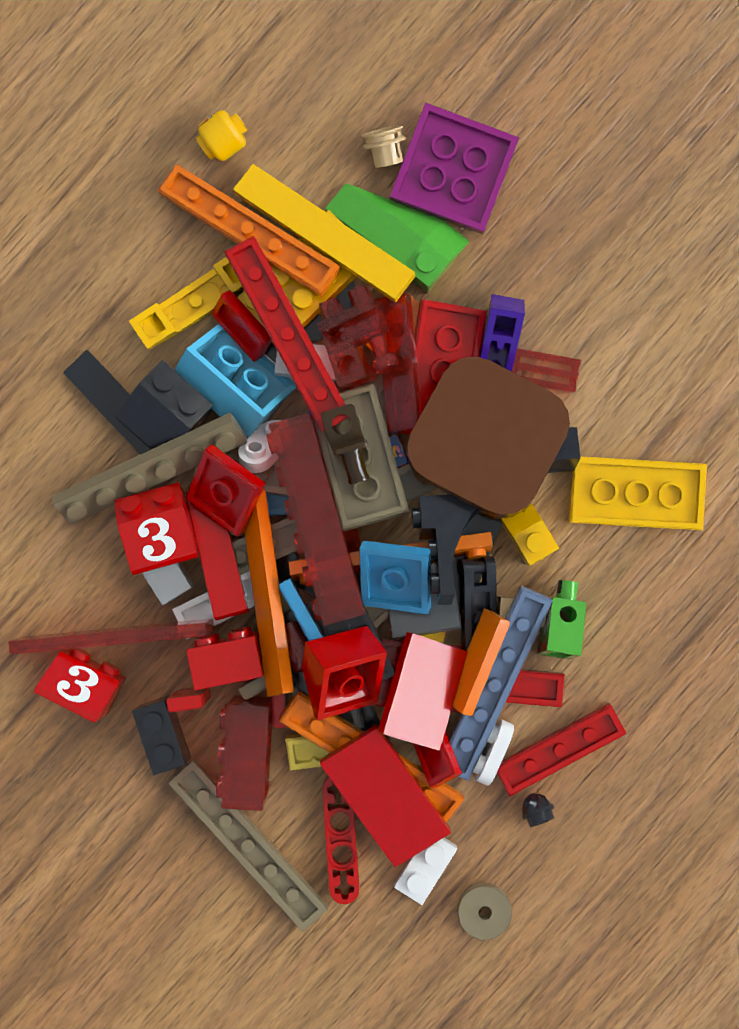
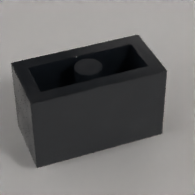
M171 695L141 704L132 711L153 776L184 766L191 758L177 713H170L167 708L166 699Z

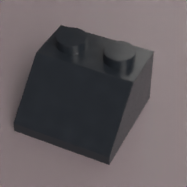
M161 360L137 385L115 415V418L151 450L198 428L210 416L213 404L166 362Z

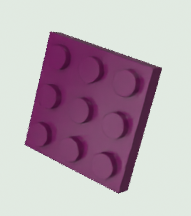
M425 102L391 192L390 200L483 234L519 137Z

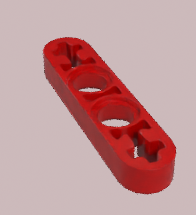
M327 776L323 783L322 794L329 891L331 897L337 903L349 904L356 900L360 885L355 812L350 805L338 804L329 807L328 803L335 804V792L328 789V787L333 786V782ZM341 794V802L345 803L347 801ZM338 812L346 814L349 817V825L341 830L334 828L330 822L332 815ZM337 846H346L351 850L352 856L350 860L342 863L334 859L332 853ZM347 870V883L350 886H354V888H349L348 894L344 895L341 889H336L335 887L340 886L341 871Z

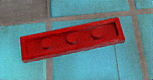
M187 500L214 619L218 621L249 612L230 531Z
M608 703L502 760L497 775L509 797L627 733L612 705Z

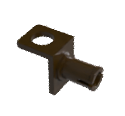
M347 404L322 412L321 417L331 450L334 455H341L348 483L356 484L370 479L361 449L368 446V442L362 434L355 406ZM344 414L351 419V429L345 434H338L332 428V421L337 415Z

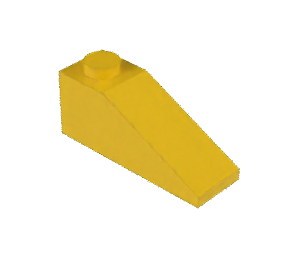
M532 503L524 512L514 517L499 518L526 565L531 566L559 549Z

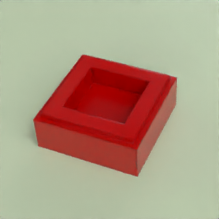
M287 694L272 696V723L274 728H286V725L279 722V716L288 705Z

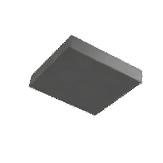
M435 563L431 564V573H435ZM456 591L451 605H438L437 594H431L429 614L389 609L394 640L405 639L406 632L423 636L461 629Z

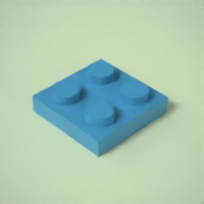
M363 541L360 546L362 606L429 614L431 609V549Z

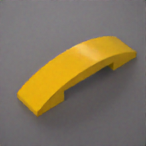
M227 257L214 264V269L161 304L155 303L129 320L148 350L169 340L211 314L222 293L231 290L236 296L244 290Z

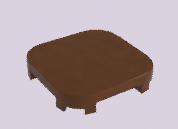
M480 357L462 358L452 363L443 373L415 424L407 444L408 464L414 476L423 484L427 482L487 513V517L497 520L499 518L514 517L528 508L542 485L566 439L570 426L569 413L563 401L551 391L490 360Z

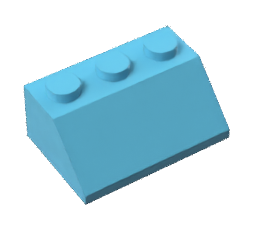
M220 324L189 346L174 369L213 404L212 410L220 417L231 412L246 433L247 439L272 417L297 388L296 384L289 377L274 375L275 364L265 355L258 361L253 362Z

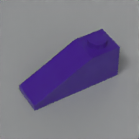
M491 294L480 358L490 360L511 372L525 316V301L523 299Z

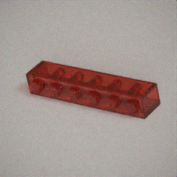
M310 413L269 424L271 433L266 435L271 454L277 453L280 466L275 467L280 487L286 486L289 499L284 500L288 518L289 520L295 519L298 533H294L293 537L298 553L304 552L307 566L302 567L307 587L313 586L316 599L311 600L316 620L322 619L325 626L365 615L364 603L342 529L313 417Z

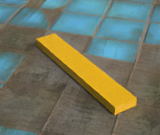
M254 164L251 165L233 189L235 195L395 303L415 278L413 270Z

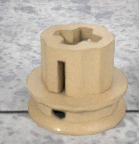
M403 125L381 128L361 135V138L365 139L366 142L363 149H371L375 168L403 162L399 143L406 139L401 134Z

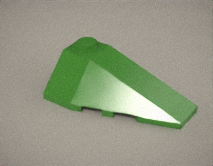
M348 183L342 187L325 208L326 211H331L344 225L413 270L415 278L412 282L426 293L432 289L470 242L442 219Z

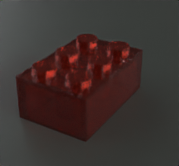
M234 695L229 703L225 704V709H221L220 729L225 730V737L223 738V743L219 744L218 764H224L221 777L217 778L216 798H222L221 809L263 811L269 796L273 724L272 697L253 696L246 700L243 699L242 695Z

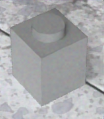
M181 562L142 573L162 606L196 586Z

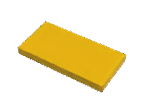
M580 456L581 459L575 470L571 471L569 523L703 530L707 464Z

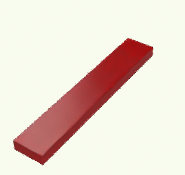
M252 236L224 251L320 431L323 433L326 430L321 413L344 406L345 403L256 238ZM344 414L337 415L332 421V427L349 419V417Z

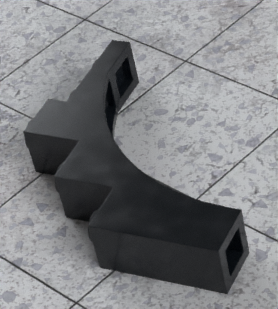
M569 427L566 439L548 473L575 470L581 459L577 427ZM452 495L419 496L417 508H412V528H418L419 540H428L427 548L431 549V561L435 563V573H430L431 594H437L438 605L452 604L455 596L452 563L455 549L468 524L480 511Z

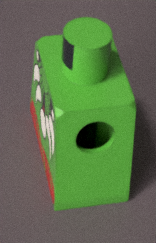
M558 580L556 597H552L553 602L546 614L545 627H541L538 655L569 660L581 656L586 602L576 600L577 582ZM560 611L566 613L568 617L567 622L561 619Z

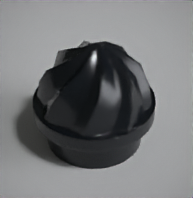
M533 793L524 800L522 804L523 820L527 819L530 828L555 819L552 812L554 805L547 800L545 795Z

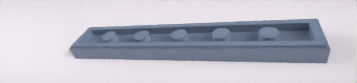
M520 585L505 619L510 621V625L472 716L460 714L449 738L462 772L458 777L467 781L471 777L553 602L552 598Z

